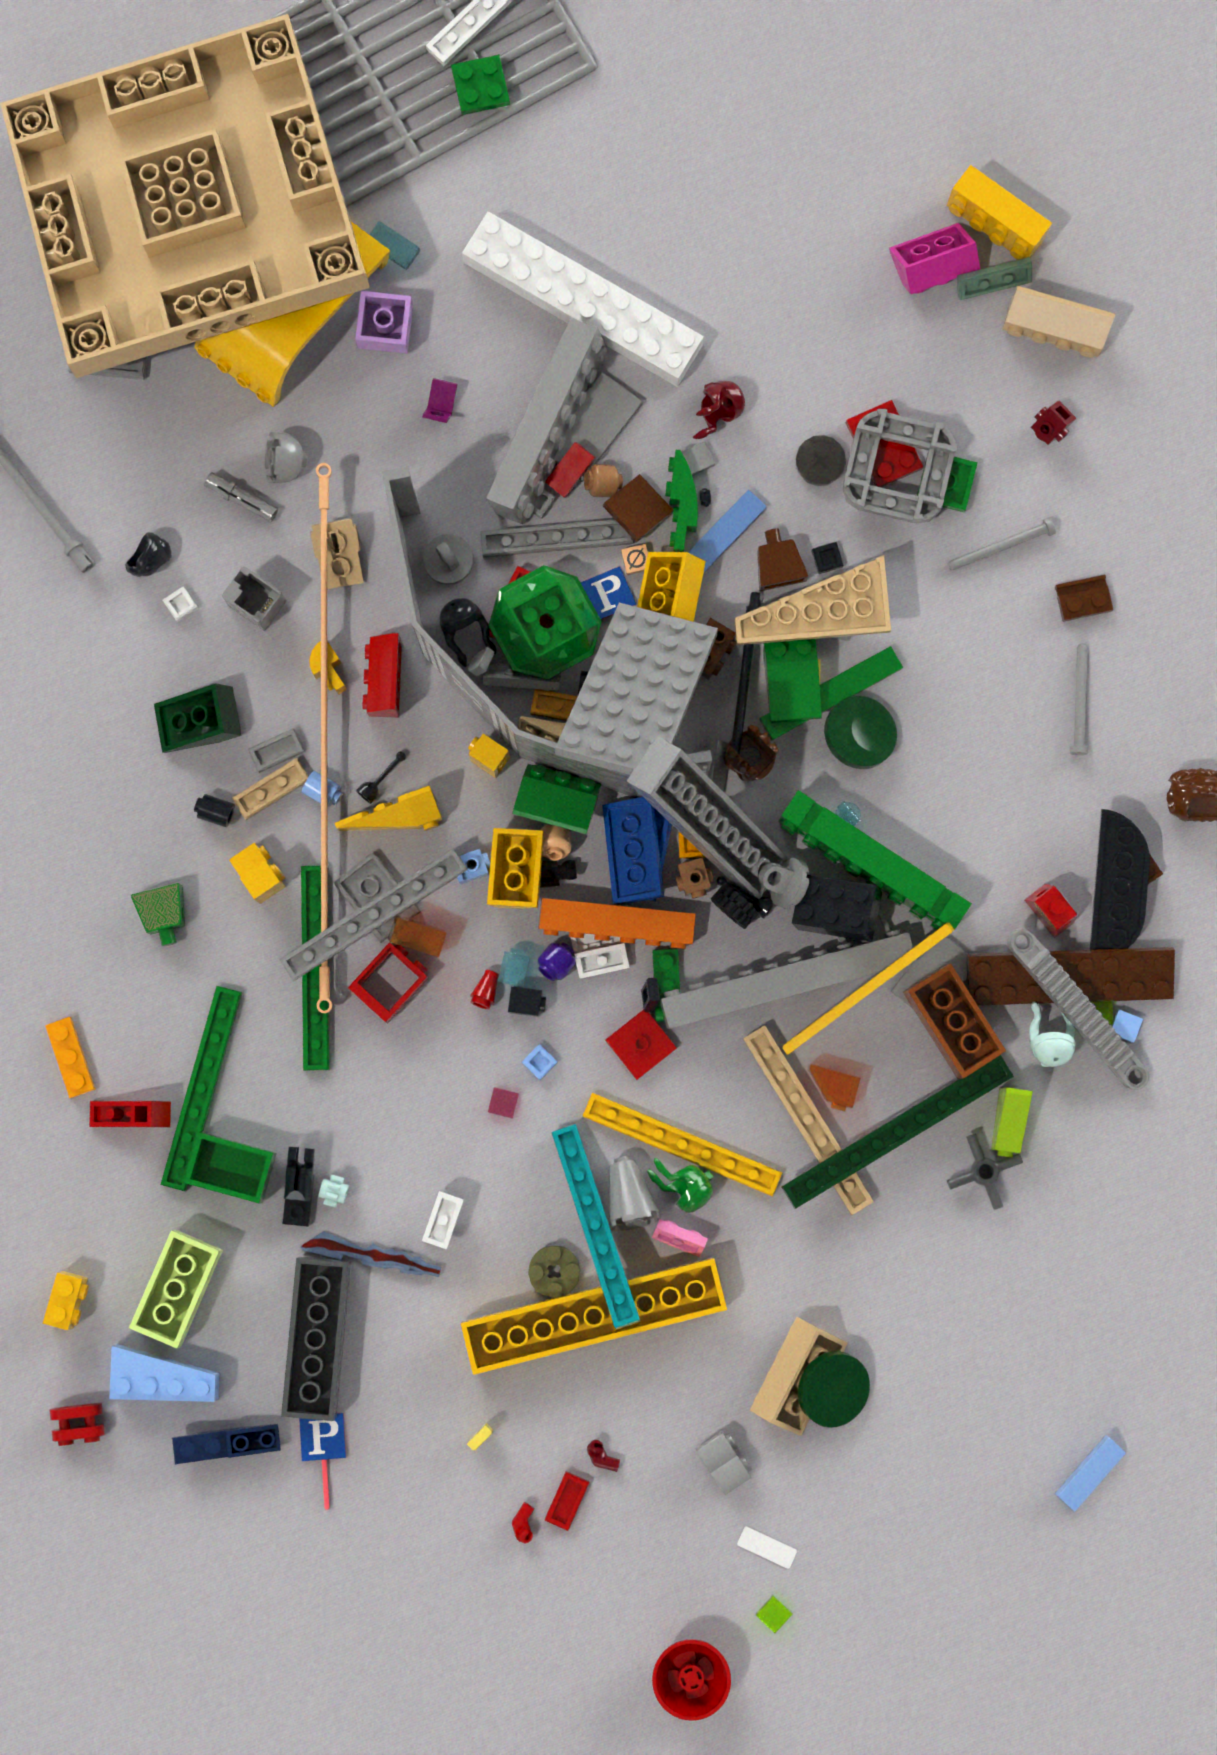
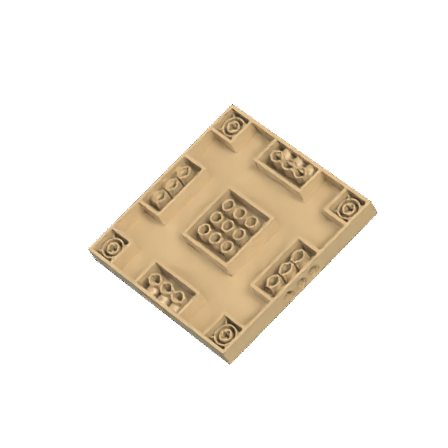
M288 14L0 103L67 365L76 378L370 288L296 35Z

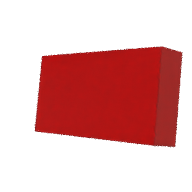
M574 442L545 483L562 497L566 498L596 457L578 442Z
M565 1471L544 1520L568 1531L590 1482Z

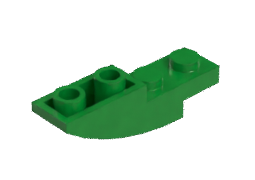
M676 449L675 457H669L668 472H673L672 482L667 481L665 496L670 497L669 505L679 506L674 507L672 522H676L677 527L676 532H671L669 547H674V552H684L686 531L696 532L698 504L691 470L681 450Z

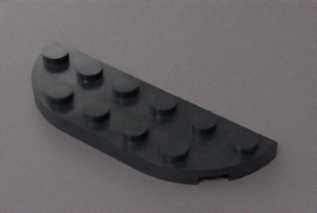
M1101 809L1089 950L1128 949L1139 937L1146 915L1150 867L1148 844L1139 828L1130 819L1108 809Z

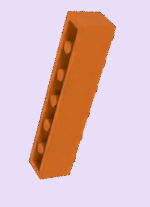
M541 898L538 929H544L543 934L559 936V931L569 932V937L584 938L586 933L595 934L594 940L610 941V936L620 937V942L635 944V939L646 940L645 945L660 946L661 941L671 942L672 948L686 949V944H693L696 914Z

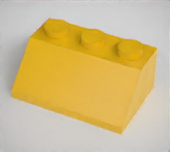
M493 828L487 905L495 908L511 909L538 908L544 841L543 830Z

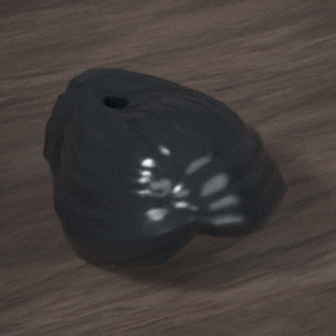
M147 532L141 539L133 556L126 562V571L137 577L152 575L172 557L169 543L158 535Z

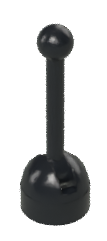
M399 751L396 754L395 760L374 782L361 784L356 792L365 801L372 804L378 796L379 790L377 786L400 761L405 760L406 754Z
M719 876L716 880L718 885L722 886L725 883L733 888L734 891H737L739 895L752 902L753 907L758 912V916L763 919L774 904L770 898L761 896L760 899L753 898L727 882L724 876Z

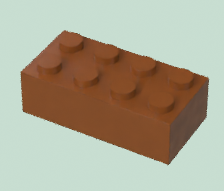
M951 963L942 966L903 991V994L957 1079L967 1077L1006 1052V1049Z

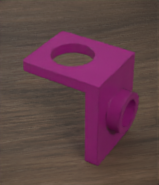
M433 378L428 406L422 418L447 423L452 416L458 384Z

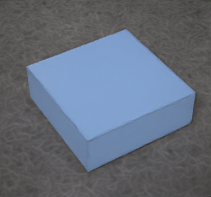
M1117 1010L1111 1026L1122 1037L1121 1039L1134 1043L1143 1019L1122 1010Z
M540 1044L522 1061L539 1080L558 1063Z

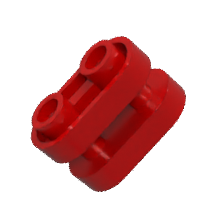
M102 1403L49 1409L50 1420H59V1429L51 1430L52 1441H58V1446L74 1444L75 1439H84V1443L100 1441V1436L105 1435L104 1424H96L95 1420L96 1415L103 1414ZM85 1417V1425L70 1427L69 1419Z

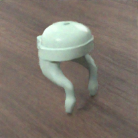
M1034 1001L1031 1004L1035 1017L1029 1028L1030 1048L1043 1067L1064 1065L1072 1058L1075 1051V1027L1062 1013L1066 1022V1033L1048 1032L1039 1035V1026L1042 1019L1041 1007Z

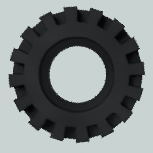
M725 883L711 897V901L727 917L731 918L733 922L743 929H746L758 915L756 909L744 897Z

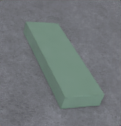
M1028 257L957 275L959 299L964 300L1032 283V261Z

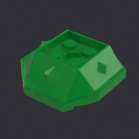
M543 565L498 590L488 627L512 671L549 680L593 655L602 621L577 576ZM549 616L553 621V626L548 629L543 628L539 623L540 617Z

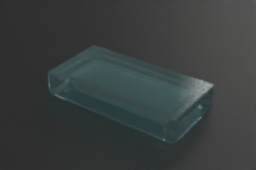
M378 221L369 234L390 250L389 259L406 271L421 251L420 247L381 221Z

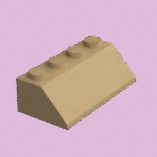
M1017 286L1009 303L1002 330H1006L1012 336H1027L1036 343H1051L1060 350L1069 351L1072 349L1079 351L1082 356L1093 358L1094 356L1098 357L1103 350L1115 314Z
M796 1317L754 1399L750 1411L776 1426L801 1436L809 1421L798 1401V1385L804 1370L815 1358L824 1353L832 1351L844 1352L848 1343Z

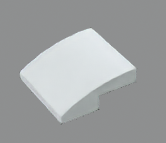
M586 933L584 938L570 937L579 979L630 968L625 944L620 942V937L610 936V941L594 940L595 934Z

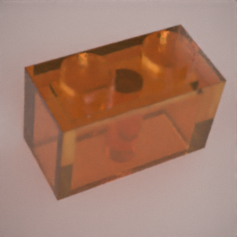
M397 915L394 918L388 940L391 943L439 957L447 932L444 929Z

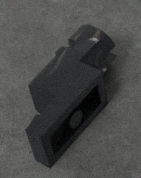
M299 1147L288 1148L282 1224L309 1227L315 1176L313 1175L315 1149L305 1148V1163L301 1164L298 1162Z

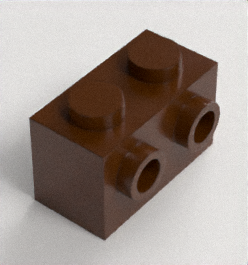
M711 617L706 625L718 628L701 674V676L708 680L712 674L715 676L719 674L724 665L721 662L725 653L730 655L737 644L734 640L736 632Z

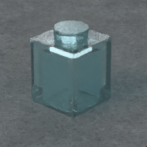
M511 948L510 952L504 951L498 983L524 988L530 957L525 956L526 951Z

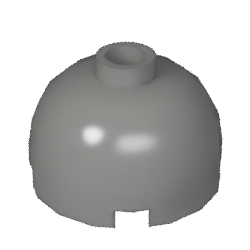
M271 432L269 436L273 439L272 441L267 440L265 450V469L270 468L271 476L266 475L268 483L290 482L300 474L301 467H306L307 454L302 452V447L295 437L290 434Z

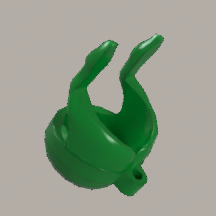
M654 1158L657 1170L668 1180H676L669 1185H665L651 1169L647 1170L651 1181L657 1184L662 1191L680 1194L681 1198L676 1205L686 1213L699 1210L712 1197L713 1188L710 1180L714 1176L709 1170L704 1173L695 1165H689L671 1174L659 1159Z

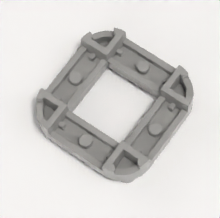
M877 409V411L867 414L858 423L843 481V492L846 502L860 511L916 524L930 522L938 514L944 503V496L956 452V442L953 435L943 423L936 422L934 424L888 413L887 409ZM880 439L928 450L918 496L869 485Z

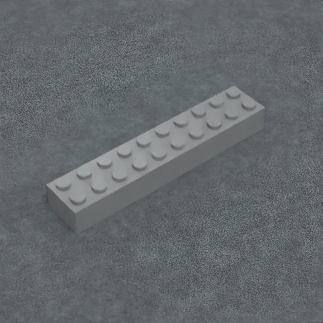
M657 736L653 744L648 747L640 763L633 769L627 782L738 888L760 899L767 889L759 881L760 870L768 863H776L782 866L788 857L680 748ZM777 871L770 873L768 882L773 880Z

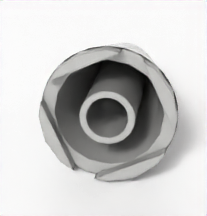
M628 1156L614 1159V1164L610 1165V1229L615 1231L616 1226H619L620 1231L647 1226L648 1220L654 1218L655 1222L661 1219L660 1212L635 1160H629Z

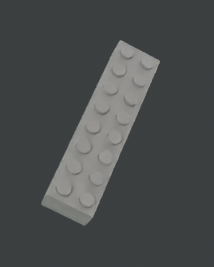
M570 318L486 497L497 515L524 525L526 519L531 517L534 510V501L537 496L542 494L545 486L544 480L547 474H550L554 468L556 452L563 449L566 440L564 435L567 429H571L575 423L576 409L584 404L586 390L589 384H592L596 378L597 366L606 357L607 346L598 327Z

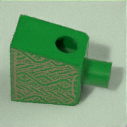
M176 883L131 894L132 901L146 933L150 935L159 933L162 946L176 944L177 940L174 929L185 926L182 885Z

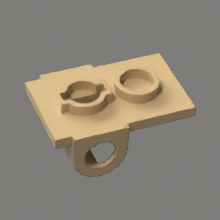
M352 518L327 522V589L364 583L358 551H360L357 525L353 524ZM320 523L312 525L310 534L315 558H318L321 572Z

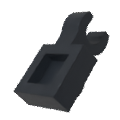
M553 860L542 861L540 888L560 886L559 880L577 879L575 860H567L561 865H558V862Z

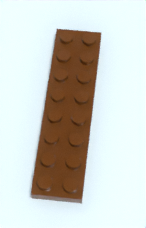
M1173 947L1049 951L1050 955L1070 975V979L1075 981L1076 986L1083 991V994L1089 998L1090 1002L1174 999L1175 949ZM1011 952L968 954V991L978 1006L1032 1004L1034 1001L1037 1004L1054 1003Z

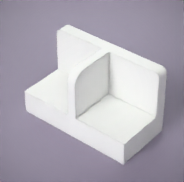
M439 1191L422 1239L423 1242L444 1249L448 1248L464 1199Z

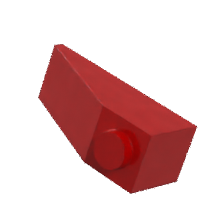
M90 1101L89 1127H170L171 1102Z

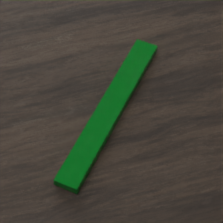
M301 866L302 944L321 933V866ZM321 964L302 976L303 1071L330 1070L329 1012L321 1013L317 1009V1002L319 1000V967H321ZM328 1001L320 1003L321 1010L325 1011L329 1008Z
M216 986L160 1185L187 1191L188 1184L184 1183L197 1134L204 1131L242 992Z

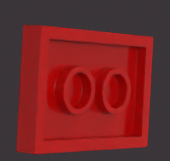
M890 400L847 419L845 423L852 438L854 439L859 421L867 414L877 411V409H887L888 413L899 415L893 401ZM880 439L871 478L875 486L884 487L922 470L923 465L914 447Z

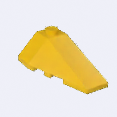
M426 786L397 797L398 803H382L373 808V813L369 814L368 811H363L334 824L338 831L421 828L427 831L438 827V822L443 820L430 786Z

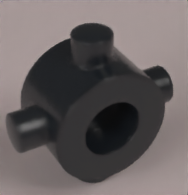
M703 488L699 491L701 506L708 507L711 505L710 490Z

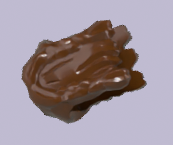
M751 724L747 727L748 731L743 732L741 752L747 747L756 748L760 753L759 763L751 767L731 747L732 739L727 744L724 757L725 765L730 770L736 772L738 777L745 782L762 780L771 772L776 755L779 752L775 743L771 744V738L768 736V733H760V729Z
M1199 768L1197 770H1179L1172 773L1168 780L1171 782V786L1166 797L1170 814L1185 822L1217 821V770Z

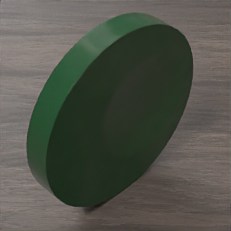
M852 696L840 701L829 712L824 725V736L831 753L840 762L856 769H870L878 766L891 755L897 741V729L892 715L881 703L865 696Z
M832 1351L818 1356L806 1367L799 1381L798 1401L803 1413L813 1422L823 1427L834 1428L849 1423L858 1416L867 1402L870 1391L868 1372L858 1359L845 1352Z

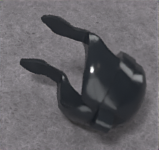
M457 598L448 602L442 608L439 616L441 630L447 646L457 655V659L462 666H467V657L455 643L454 635L456 631L471 625L475 621L479 622L485 646L496 654V646L489 639L490 629L488 622L476 604L466 598Z

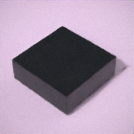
M837 542L812 549L818 574L843 568L844 565Z
M648 978L641 989L645 1012H654L660 1002L657 978Z

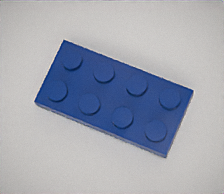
M644 797L602 805L613 904L622 905L665 897L655 808Z

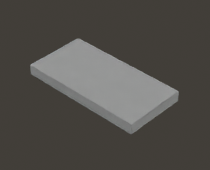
M602 372L587 391L584 404L581 407H577L575 423L571 429H567L564 435L566 438L564 447L561 451L556 452L554 457L555 463L559 464L574 442H578L596 457L587 469L589 470L592 465L597 464L642 405V401ZM585 473L580 479L581 482L584 481Z

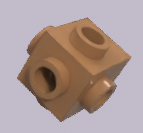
M703 858L678 864L679 876L675 878L679 892L684 891L685 896L691 895L692 899L707 895L706 891L710 890V883L714 882L710 867L705 868ZM696 876L699 882L693 883L690 878Z

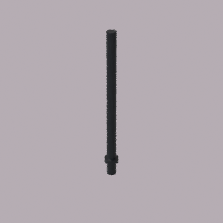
M751 592L746 613L760 608V593ZM746 644L743 648L731 747L738 754L741 752L754 644Z

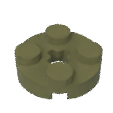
M554 1245L544 1247L535 1253L530 1261L528 1271L530 1282L534 1289L543 1296L558 1298L570 1293L577 1285L580 1274L576 1256L569 1249ZM559 1265L561 1267L559 1270L561 1276L559 1278L555 1276L550 1278L548 1276L550 1272L547 1269L548 1266L555 1267Z

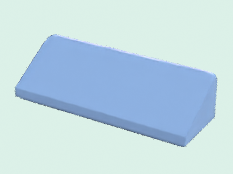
M1105 1435L1056 1491L1055 1495L1075 1512L1126 1452L1109 1436Z

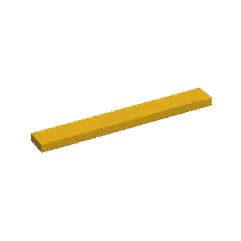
M948 922L785 1043L782 1047L787 1055L955 929Z
M595 1093L591 1094L583 1113V1117L772 1197L782 1175L780 1171Z

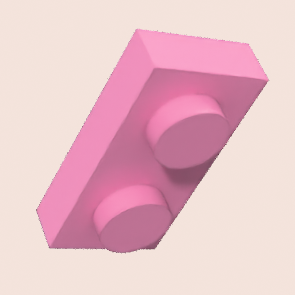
M659 1219L652 1235L653 1239L697 1257H700L708 1238L703 1237L697 1231H688L678 1227L673 1221Z

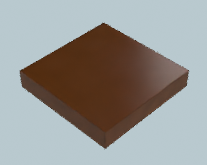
M640 474L603 504L606 511L636 542L641 540L673 513L670 505Z

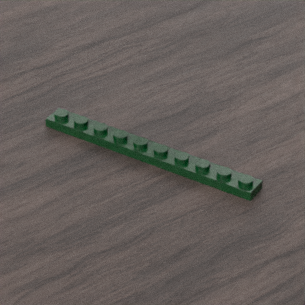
M999 1055L967 1077L956 1080L782 1185L781 1188L793 1208L796 1209L1014 1076L1002 1056Z

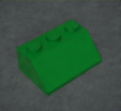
M527 764L512 814L587 834L596 808L601 784L589 778L582 779L571 776L567 772H556L546 769L541 765Z

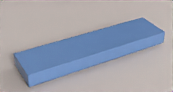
M748 489L690 549L688 553L706 561L704 573L762 514L767 506Z

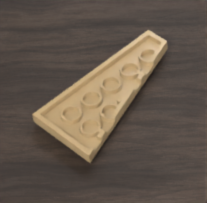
M884 555L864 565L861 564L854 567V569L845 573L835 575L802 589L793 595L783 597L767 606H762L736 617L735 632L737 645L890 633L891 622Z

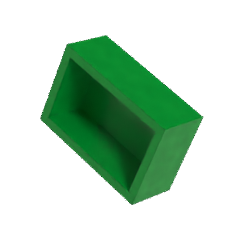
M198 1132L184 1183L260 1204L263 1203L277 1153Z

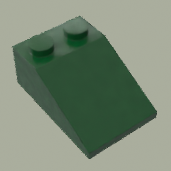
M215 683L154 704L162 753L220 743L242 736L234 690L231 686Z

